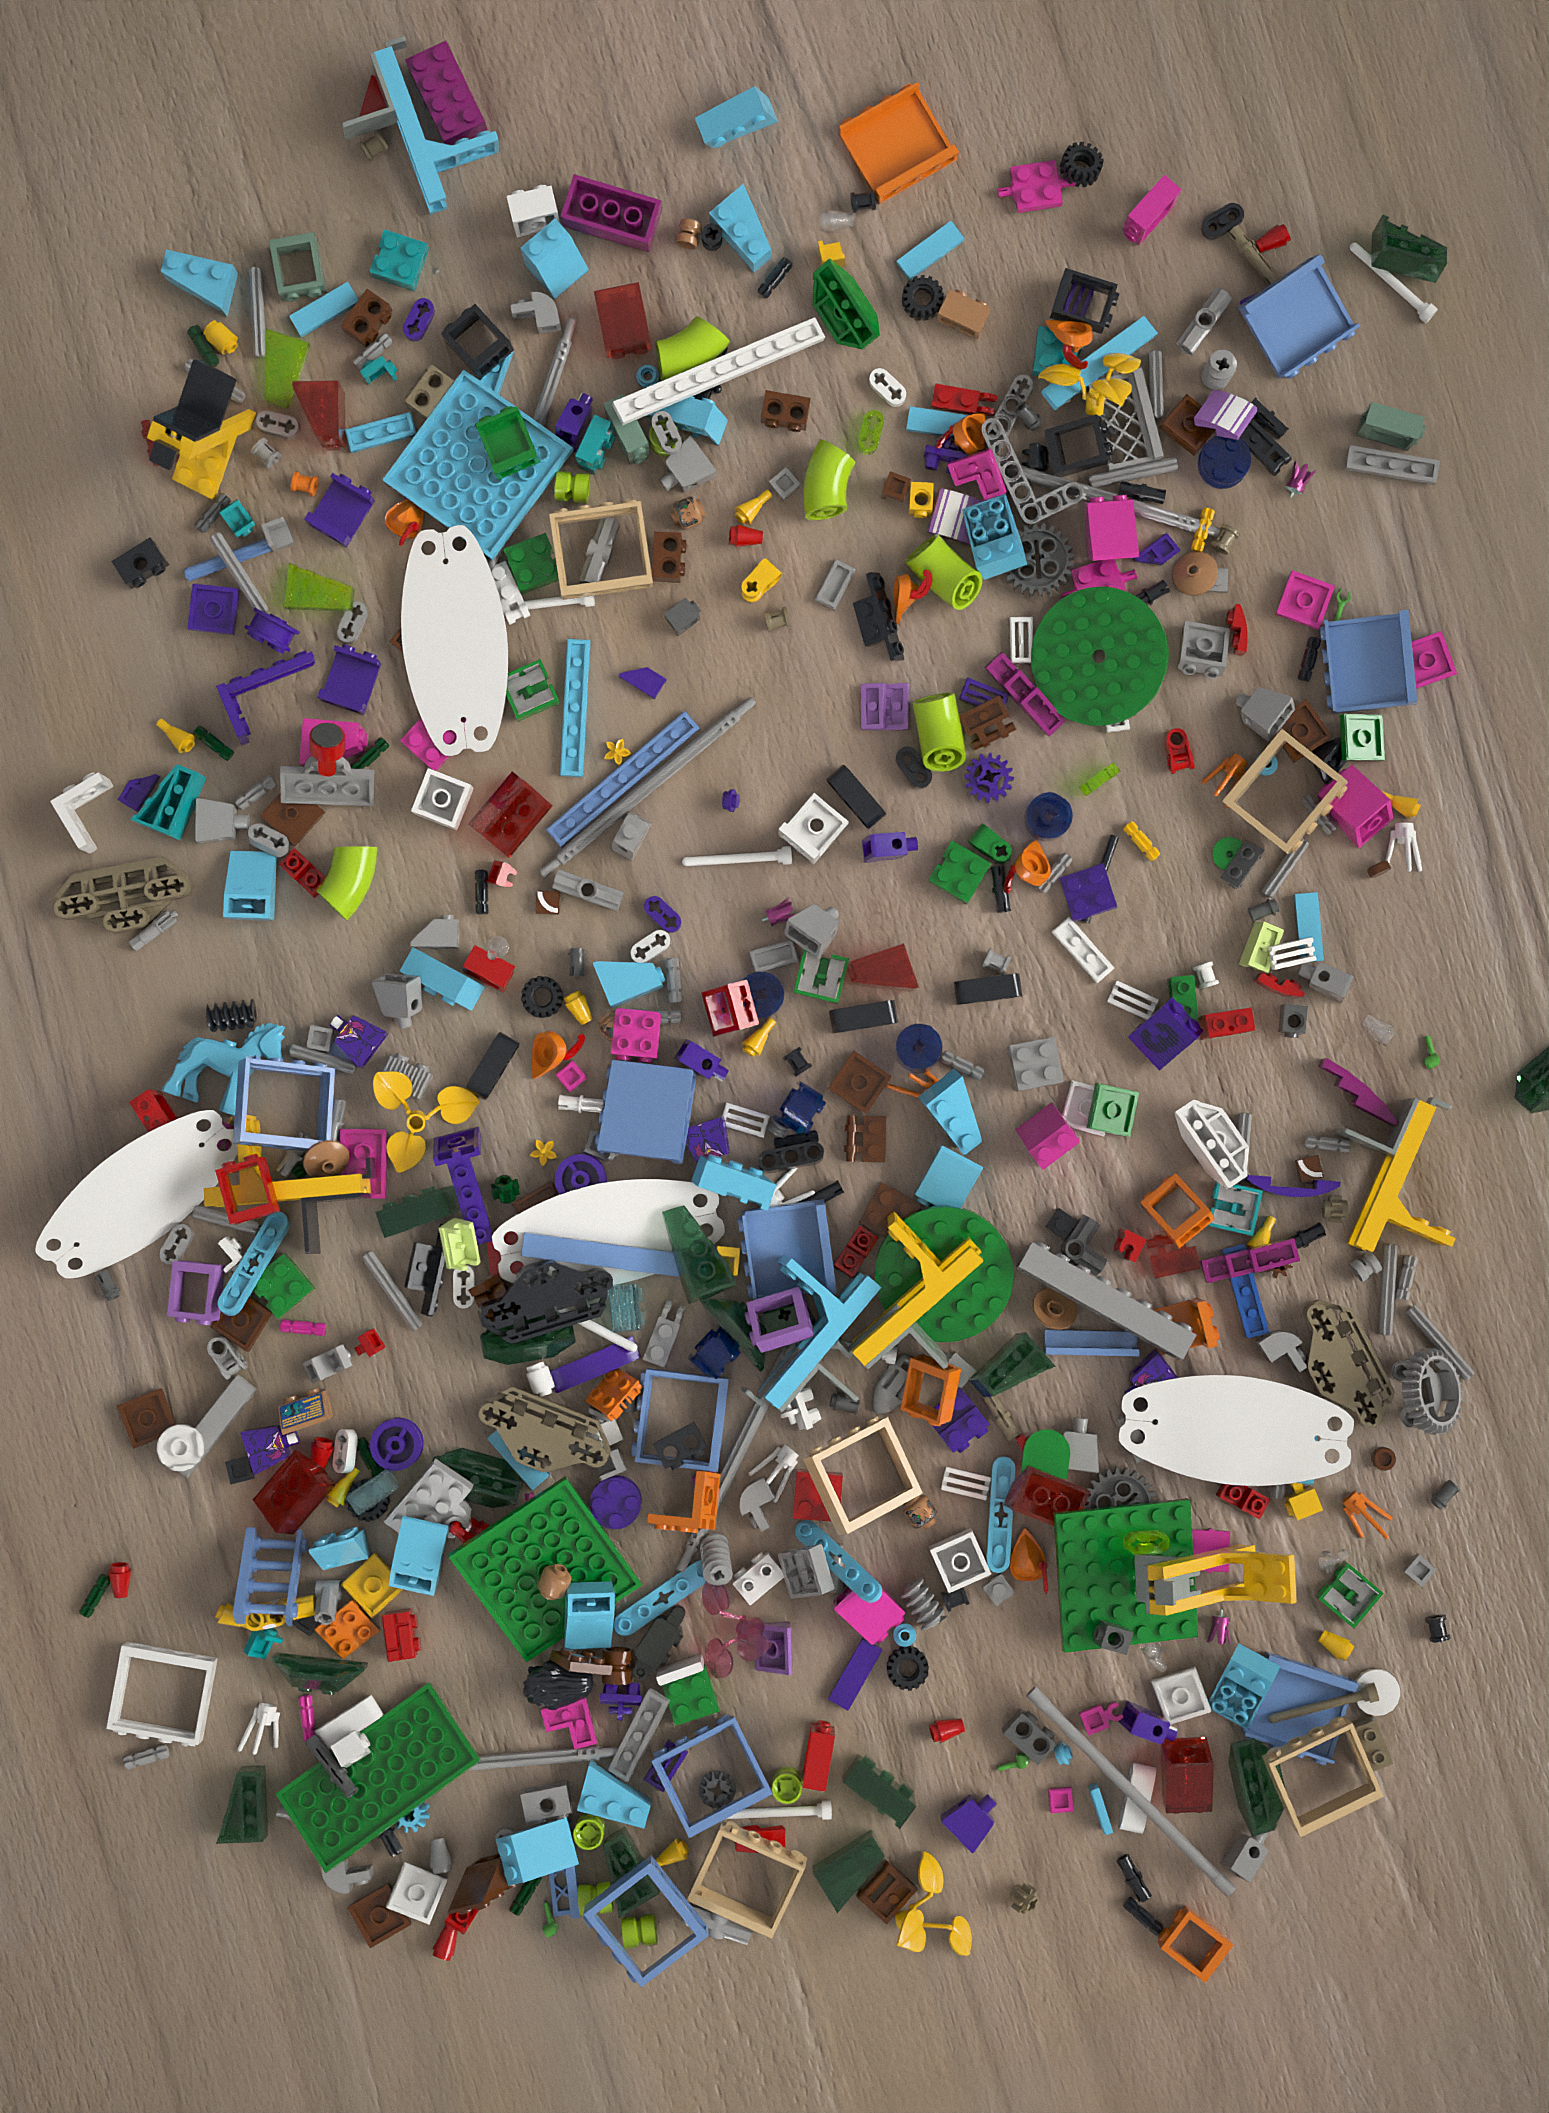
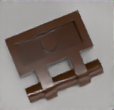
M1000 695L959 714L960 721L967 735L970 736L977 733L979 737L971 742L975 750L980 747L986 748L991 745V742L1001 737L1004 739L1009 736V733L1017 730L1013 722L1004 725L1002 722L1003 719L1010 715ZM993 724L996 725V730L985 734L984 728Z
M847 1115V1125H845L847 1145H844L846 1161L855 1162V1153H862V1162H885L886 1116H863V1125H856V1116ZM856 1132H863L862 1146H856Z

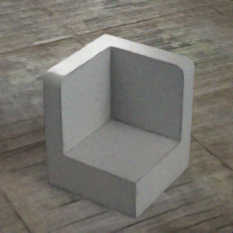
M283 517L261 525L268 545L273 552L295 544L288 523Z
M619 1447L611 1449L607 1464L597 1468L600 1474V1481L627 1470ZM600 1454L594 1457L596 1464L598 1461L603 1460Z

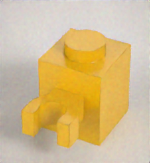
M1290 1483L1293 1493L1285 1496L1287 1502L1284 1503L1289 1517L1293 1516L1298 1521L1323 1511L1313 1487L1303 1488V1485L1300 1483Z

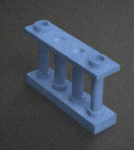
M246 1527L233 1608V1617L236 1624H245L246 1615L250 1616L251 1613L285 1615L287 1626H292L293 1618H297L298 1615L296 1596L302 1555L307 1552L308 1540L304 1538L302 1530H297L296 1540L261 1539V1536L257 1534L256 1528ZM261 1548L294 1550L293 1562L258 1560L256 1558V1551H260ZM257 1570L291 1571L290 1583L255 1582L252 1579L253 1572H257ZM254 1591L288 1593L286 1605L251 1604L249 1596Z

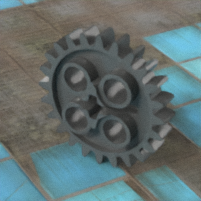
M1033 523V527L1030 530L1027 525H1024V532L1022 533L1018 530L1023 547L1031 549L1028 554H1025L1027 565L1002 574L1009 575L1006 579L1007 583L1014 581L1013 590L1019 586L1021 587L1022 595L1028 590L1030 597L1033 596L1034 592H1038L1039 597H1042L1043 591H1046L1050 596L1051 588L1059 591L1058 583L1066 585L1067 580L1065 577H1071L1072 572L1068 569H1074V563L1070 561L1075 559V554L1069 553L1073 550V546H1066L1069 538L1061 539L1062 531L1060 530L1055 534L1053 525L1049 530H1046L1045 523L1042 524L1041 529H1037L1036 523ZM1035 541L1038 542L1041 579H1037ZM1046 544H1050L1054 547V549L1050 552H1046L1042 549V547ZM1052 566L1056 571L1052 574H1047L1044 569ZM1028 568L1033 573L1030 576H1024L1021 571Z
M1115 1467L1114 1473H1111L1107 1468L1106 1476L1104 1477L1097 1473L1099 1481L1091 1479L1090 1481L1094 1485L1093 1488L1085 1487L1090 1493L1089 1496H1082L1085 1501H1088V1504L1082 1506L1083 1509L1101 1508L1098 1506V1500L1102 1496L1109 1497V1504L1106 1507L1117 1506V1500L1124 1502L1122 1505H1129L1135 1502H1156V1500L1151 1499V1497L1156 1495V1492L1148 1491L1152 1484L1150 1482L1143 1484L1145 1481L1143 1475L1137 1479L1136 1470L1129 1475L1127 1467L1124 1468L1122 1473H1120L1118 1467ZM1121 1483L1128 1484V1491L1125 1494H1118L1117 1487ZM1134 1492L1137 1493V1496L1127 1500Z

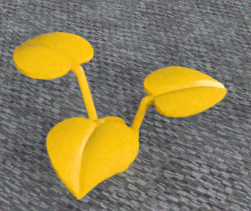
M1124 353L1107 354L1103 357L1102 361L1104 366L1109 367L1106 379L1094 381L1088 393L1086 392L1083 378L1079 376L1081 370L1072 365L1056 364L1047 367L1039 374L1038 379L1042 378L1061 386L1074 385L1078 381L1082 390V399L1086 400V414L1091 416L1097 414L1100 416L1104 412L1105 398L1122 406L1132 391V385L1129 382L1117 378L1110 379L1112 372L1116 370L1122 374L1131 373L1139 368L1141 360Z
M397 1071L377 1072L373 1080L376 1099L384 1108L395 1110L402 1103L408 1114L407 1127L410 1130L409 1134L405 1131H398L391 1135L387 1142V1153L397 1173L412 1168L423 1157L426 1150L425 1140L423 1137L413 1134L423 1130L426 1120L430 1119L433 1114L441 1110V1116L445 1121L451 1124H459L466 1121L479 1104V1099L474 1093L463 1087L449 1086L438 1093L437 1099L440 1105L425 1115L420 1110L411 1111L405 1101L412 1094V1083L405 1074Z
M923 1851L918 1867V1880L922 1889L928 1892V1894L916 1903L910 1904L908 1910L899 1911L896 1914V1925L900 1929L896 1946L906 1948L912 1952H920L924 1949L926 1942V1933L923 1927L943 1928L950 1930L948 1940L952 1949L961 1956L970 1955L972 1935L970 1926L965 1918L962 1916L954 1917L952 1926L950 1924L923 1923V1913L916 1909L919 1905L933 1896V1892L936 1894L940 1893L943 1888V1873L939 1863L931 1854Z

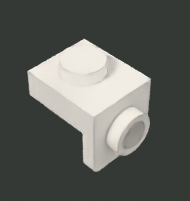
M224 1237L218 1244L233 1261L223 1271L225 1273L231 1271L234 1273L245 1254L241 1251L243 1247L236 1238Z

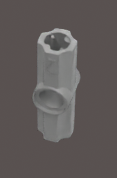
M1216 287L1203 307L1197 312L1195 318L1176 343L1182 352L1192 356L1206 335L1211 331L1213 325L1232 300L1226 291ZM1199 318H1206L1209 321V325H1202L1199 322Z
M611 517L600 519L594 539H591L586 552L587 559L582 569L580 582L585 584L601 581L604 569L609 564L613 554V544L620 528L619 521Z
M558 870L552 887L558 891L614 911H618L624 892L562 870ZM585 885L594 886V893L591 896H584L582 894V889Z
M690 1904L708 1926L710 1937L716 1939L727 1938L735 1942L748 1944L752 1933L751 1929L700 1906ZM682 1918L681 1924L688 1926V1924Z

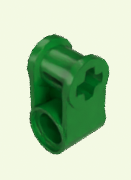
M983 823L968 840V843L975 849L987 855L996 863H1006L1011 857V846ZM1004 847L1006 849V856L1001 855L1000 857H997L996 849H1002Z

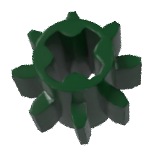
M508 1175L497 1177L495 1183L491 1184L493 1199H499L501 1203H511L516 1199V1195H520L518 1180H512Z

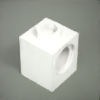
M357 1731L352 1732L330 1746L341 1767H348L371 1753L368 1748L370 1742L367 1736Z

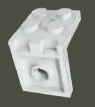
M95 772L86 775L80 784L66 787L63 790V794L50 801L77 847L89 854L98 848L75 810L114 787L109 778L100 773L95 774Z
M813 793L788 824L784 822L779 828V836L814 865L849 822ZM815 819L821 820L824 825L823 829L819 832L813 831L810 827V823Z

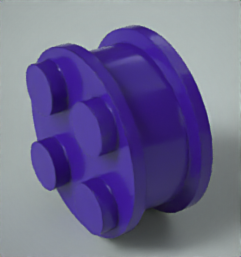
M255 607L253 611L256 614L250 625H245L244 627L248 630L247 634L261 643L264 640L268 641V646L284 654L285 650L290 652L291 648L289 645L295 634L299 635L300 631L286 624L287 622L271 613L269 615Z
M576 1154L566 1158L558 1166L555 1173V1186L559 1195L607 1182V1174L600 1161L585 1154Z
M401 1417L391 1418L380 1424L373 1432L370 1440V1451L374 1460L381 1467L391 1471H399L410 1467L418 1460L424 1447V1438L420 1428L413 1421Z
M614 1475L600 1481L590 1497L591 1512L602 1526L609 1529H621L630 1525L637 1518L642 1505V1496L638 1486L631 1479L620 1475Z

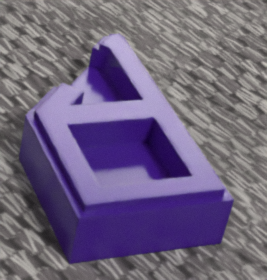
M1166 532L1141 551L1139 557H1133L1132 560L1134 562L1162 566L1181 550Z
M648 667L623 672L619 675V678L653 699L657 697L667 681L666 678Z
M153 774L152 776L129 780L117 800L139 812L160 779V776Z

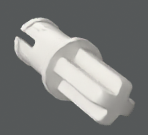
M560 1095L558 1101L560 1106H558V1109L573 1110L582 1113V1111L600 1113L604 1111L605 1102H603V1099L584 1098L583 1095H580V1097Z

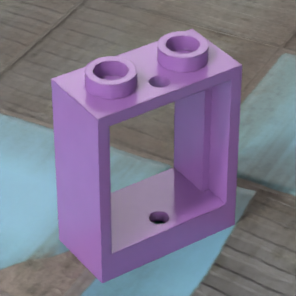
M184 1260L173 1261L167 1316L176 1317L175 1321L189 1322L190 1319H196V1324L211 1325V1321L220 1320L218 1299L223 1291V1269L225 1265ZM185 1271L209 1274L205 1313L181 1311Z
M800 1286L747 1302L748 1312H745V1317L748 1325H751L753 1330L749 1332L753 1346L757 1345L761 1353L815 1337L806 1299ZM794 1303L799 1322L798 1325L765 1335L761 1334L757 1314Z

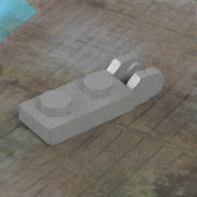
M667 1300L662 1315L657 1320L643 1360L663 1368L681 1325L680 1320L686 1307L680 1305L675 1321L669 1320L666 1317L672 1307V1301Z

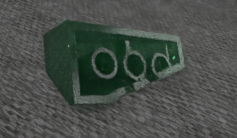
M683 1205L663 1211V1219L688 1304L710 1298L736 1286L728 1262L720 1255L713 1242L707 1238L688 1209Z

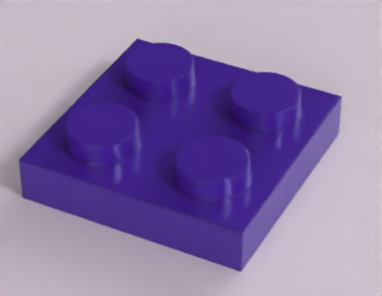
M193 584L187 629L190 631L235 635L240 590L238 588Z
M1103 863L1060 878L1074 922L1118 908Z

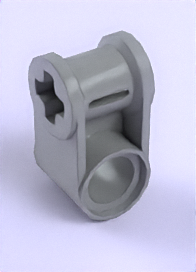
M216 1336L208 1342L207 1351L226 1380H231L232 1375L241 1369L248 1368L243 1356L236 1350L232 1342L224 1336ZM215 1341H221L224 1344L225 1349L223 1352L215 1350ZM236 1363L235 1366H233L232 1368H229V1366H231L232 1364Z

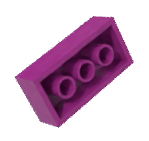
M446 40L405 59L410 75L443 144L452 146L462 138L470 140L477 137V134L488 131L485 120Z
M574 174L560 218L563 227L649 252L662 213V202L659 199Z

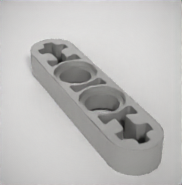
M1019 375L1014 379L994 418L1007 423L1008 428L1005 430L1007 437L1019 415L1015 411H1008L1006 403L1010 400L1016 401L1017 404L1027 401L1033 388V381L1028 375ZM1025 381L1027 383L1026 387L1029 389L1024 388L1019 397L1016 395L1019 389L1017 383L1021 384ZM991 422L987 434L995 435L998 433V430L995 428V422ZM1004 443L996 446V454L1000 452ZM987 445L981 452L987 450Z

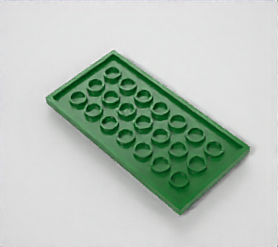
M427 1683L360 1732L367 1736L370 1742L368 1748L371 1753L352 1765L344 1767L348 1771V1777L358 1788V1791L352 1797L345 1798V1795L336 1783L333 1784L330 1781V1775L319 1762L276 1793V1796L325 1873L334 1869L482 1761L431 1683ZM332 1752V1753H331L332 1756H333V1757L335 1758V1760L338 1762V1760H337V1758H336L334 1752Z

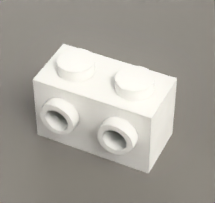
M769 1551L765 1554L760 1552L751 1560L753 1563L747 1569L742 1567L733 1575L735 1579L732 1584L749 1605H752L784 1578L781 1566Z

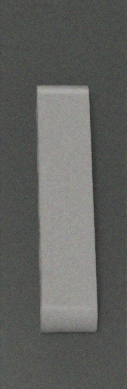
M240 1375L235 1377L195 1428L202 1435L204 1454L200 1462L193 1468L178 1471L185 1478H188L256 1392L257 1388Z

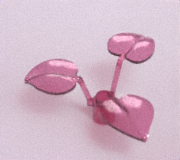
M707 1581L705 1582L702 1590V1602L707 1612L711 1615H717L720 1612L721 1616L740 1620L736 1625V1633L738 1635L736 1638L725 1642L724 1645L719 1638H714L706 1647L705 1659L710 1673L715 1678H725L733 1669V1657L727 1649L729 1645L738 1642V1654L742 1659L752 1661L761 1657L772 1644L762 1635L764 1625L760 1618L747 1619L745 1615L739 1616L725 1612L730 1605L729 1595L725 1586L712 1585Z

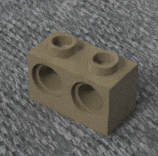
M433 365L429 369L422 371L418 384L415 388L411 387L405 396L407 407L425 420H427L454 383L453 379ZM433 380H441V384L438 387L433 388L430 386ZM427 398L428 401L424 406H418V399Z
M1368 1715L1352 1721L1373 1772L1392 1765L1393 1762L1377 1720L1372 1715Z

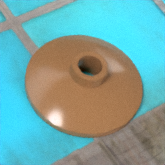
M1191 552L1182 556L1175 564L1172 573L1173 582L1176 588L1183 594L1198 596L1206 593L1214 586L1218 577V567L1210 555L1204 552ZM1197 568V572H1196V573H1194V574H1191V573H1190V570H1191V569Z
M325 1140L314 1144L307 1150L303 1158V1165L306 1172L315 1178L337 1176L347 1167L350 1156L348 1149L342 1143L334 1140Z
M1042 1289L1034 1297V1314L1045 1326L1061 1330L1070 1327L1076 1320L1077 1307L1075 1302L1053 1289Z

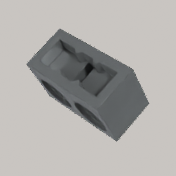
M1019 1709L1002 1728V1732L1039 1765L1057 1745L1053 1739L1055 1734L1046 1726L1041 1728L1036 1723L1038 1719L1027 1710L1024 1713ZM1021 1722L1028 1724V1728L1024 1732L1016 1731V1726ZM1037 1738L1045 1739V1744L1041 1748H1036L1033 1746L1034 1741Z

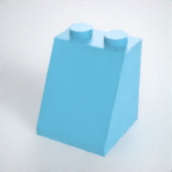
M556 218L520 248L525 266L554 300L589 271L570 234Z
M605 961L593 963L612 1008L664 988L662 982L666 980L660 966L656 968L653 963Z
M939 1146L914 1195L918 1196L917 1201L927 1207L933 1204L935 1206L948 1205L949 1207L961 1208L984 1167L944 1146Z
M567 1817L537 1824L496 1839L508 1886L524 1883L579 1864Z

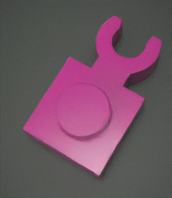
M1117 1702L1109 1703L1104 1710L1101 1704L1079 1712L1088 1736L1109 1728L1108 1720L1119 1721L1123 1718L1122 1713L1112 1714V1709L1119 1706Z

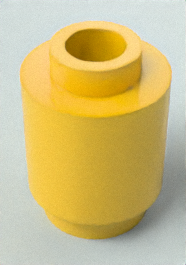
M213 320L203 331L206 340L223 355L226 353L231 354L238 346V337L221 322L218 323L216 320Z

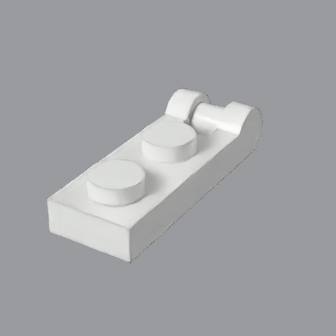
M506 561L495 565L491 573L509 625L515 623V620L518 618L531 616ZM515 606H519V608L514 611L510 610Z

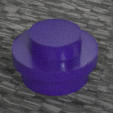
M730 789L723 793L722 807L729 812H734L735 808L739 807L740 796L736 794L735 789Z

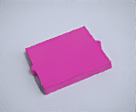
M1212 1528L1208 1530L1192 1529L1193 1555L1230 1546V1531H1219ZM1229 1563L1200 1571H1207L1209 1574L1212 1571L1229 1572Z

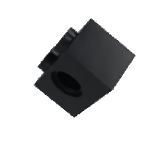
M151 537L111 561L130 589L143 586L148 578L153 575L158 576L165 572L166 567L170 565ZM142 560H146V567L142 570H138V563Z

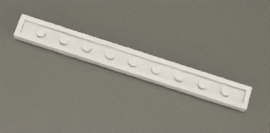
M814 317L613 402L612 406L621 424L625 425L822 342L825 336Z

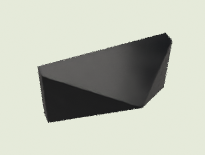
M1341 737L1312 750L1314 755L1337 773L1347 762L1342 761ZM1314 764L1323 783L1328 784L1332 778Z

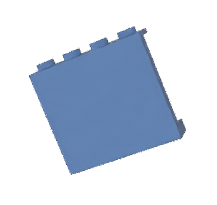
M1321 254L1311 256L1238 306L1239 311L1278 378L1287 377V379L1294 377L1300 372L1299 368L1316 362L1319 354L1332 351L1337 347L1336 343L1341 339L1345 341L1356 334L1354 330L1361 326L1359 323H1353L1321 265L1325 261Z
M1401 610L1397 614L1331 622H1328V619L1324 620V626L1320 627L1321 641L1326 640V649H1322L1323 663H1328L1329 672H1324L1325 686L1330 685L1331 694L1326 695L1327 707L1332 708L1333 714L1417 704L1409 610Z
M612 1060L606 1075L607 1080H609L608 1088H605L603 1092L604 1111H601L599 1115L601 1129L595 1138L597 1150L601 1154L608 1152L671 1160L673 1163L683 1164L697 1078L693 1069Z
M824 1199L769 1206L768 1211L761 1208L742 1210V1217L738 1218L739 1231H744L745 1240H741L742 1253H747L748 1262H744L745 1275L751 1278V1284L747 1285L749 1298L757 1300L798 1287L797 1283L799 1281L797 1279L788 1278L780 1271L782 1266L778 1263V1260L783 1255L792 1258L832 1294H837Z
M1266 1651L1264 1657L1281 1667L1248 1730L1242 1727L1241 1732L1247 1736L1246 1740L1260 1744V1741L1269 1743L1268 1747L1270 1748L1281 1747L1294 1737H1301L1308 1734L1315 1727H1322L1330 1723L1335 1717L1345 1716L1349 1704L1277 1723H1270L1268 1721L1270 1714L1356 1692L1359 1683L1354 1679ZM1339 1735L1296 1756L1304 1758L1305 1755L1313 1757L1312 1761L1322 1765H1326L1327 1762L1334 1764L1335 1760L1332 1756Z

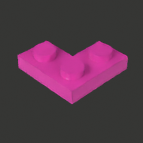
M992 449L951 461L947 465L955 486L977 480L984 501L1007 492Z
M587 1698L557 1710H549L547 1707L541 1708L546 1732L569 1727L574 1749L597 1744Z

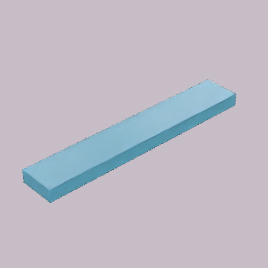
M1145 316L1083 360L1088 362V367L1080 369L1081 373L1079 376L1083 378L1085 388L1108 372L1109 367L1104 366L1102 363L1104 356L1110 353L1131 355L1156 337L1157 331ZM1078 381L1070 386L1051 383L1041 391V394L1052 408L1056 410L1082 390Z
M567 639L560 776L583 777L590 640Z

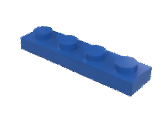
M1242 1243L1221 1249L1222 1254L1246 1249V1245ZM1249 1273L1229 1278L1245 1338L1249 1339L1269 1333L1254 1274Z

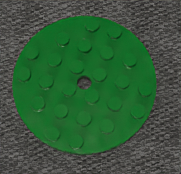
M1112 587L1081 589L1058 601L1040 622L1031 649V668L1038 689L1055 707L1057 713L1071 721L1090 726L1113 725L1137 715L1138 712L1151 703L1159 692L1167 673L1169 662L1167 636L1159 618L1144 601L1135 595ZM1098 650H1103L1105 653V659L1101 663H1096L1093 659L1094 653Z
M948 1205L932 1206L904 1217L902 1220L940 1261L947 1257L968 1237L981 1250L982 1253L979 1256L983 1258V1262L915 1322L934 1342L960 1341L984 1331L1003 1312L1013 1288V1262L1008 1246L1000 1232L981 1215L965 1208L949 1207ZM889 1233L879 1248L875 1264V1282L882 1287L877 1294L885 1311L923 1278L920 1261L916 1257L912 1259L903 1249L905 1247L900 1240L896 1242Z

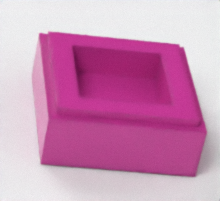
M573 1060L555 1074L569 1092H572L587 1079V1076Z
M1071 1786L1048 1788L1050 1813L1074 1812Z

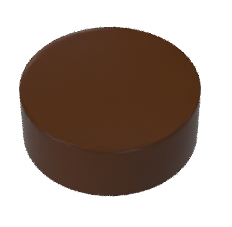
M1385 860L1367 869V873L1370 879L1389 871L1391 866Z
M1378 1447L1373 1451L1371 1461L1376 1468L1387 1471L1395 1465L1396 1456L1391 1449Z

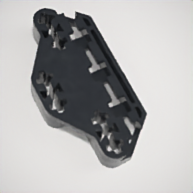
M548 1259L523 1266L517 1271L516 1280L504 1296L485 1301L479 1306L478 1316L480 1323L484 1328L513 1344L601 1317L606 1307L604 1303L614 1287L613 1278L603 1268H594L581 1272ZM550 1266L555 1269L552 1271L551 1276L546 1273L549 1271ZM536 1269H539V1271L542 1273V1274H540V1276H541L542 1278H544V1279L541 1280V1279L537 1276V1275H539V1273L536 1271ZM528 1273L533 1276L530 1278V1282L524 1280L527 1278ZM600 1275L605 1277L602 1279V1284L597 1282L600 1279ZM577 1282L583 1284L580 1286L579 1291L575 1289V1287H577ZM585 1297H588V1301L598 1298L600 1300L598 1303L590 1304V1307H588ZM511 1302H514L516 1304L514 1306V1311H510L508 1309L509 1307H511ZM497 1305H500V1306L503 1308V1309H502V1312H503L505 1315H502V1314L499 1312V1311H500V1308H499ZM575 1306L576 1309L561 1313L557 1317L555 1307H557V1310H562ZM488 1309H492L494 1311L491 1314V1318H488L486 1316L488 1314ZM544 1315L545 1319L528 1323V1326H526L523 1316L526 1317V1320ZM509 1325H513L514 1327L512 1329L506 1330L505 1333L498 1330Z

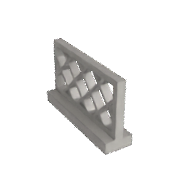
M1138 368L1131 373L1111 376L1110 379H1127V382L1132 385L1131 398L1128 396L1125 400L1134 406L1135 411L1132 416H1129L1120 410L1121 406L1116 408L1106 401L1107 398H1105L1104 405L1115 412L1110 421L1106 420L1107 425L1120 434L1115 444L1108 439L1107 442L1111 443L1113 450L1115 449L1126 456L1121 463L1107 464L1108 472L1161 460L1164 454L1142 368ZM1092 384L1087 387L1088 392L1092 388ZM1116 414L1128 420L1123 430L1111 423ZM1130 422L1139 427L1140 434L1137 439L1125 432ZM1122 435L1134 442L1129 452L1117 445ZM1136 444L1144 448L1146 457L1137 458L1131 454Z

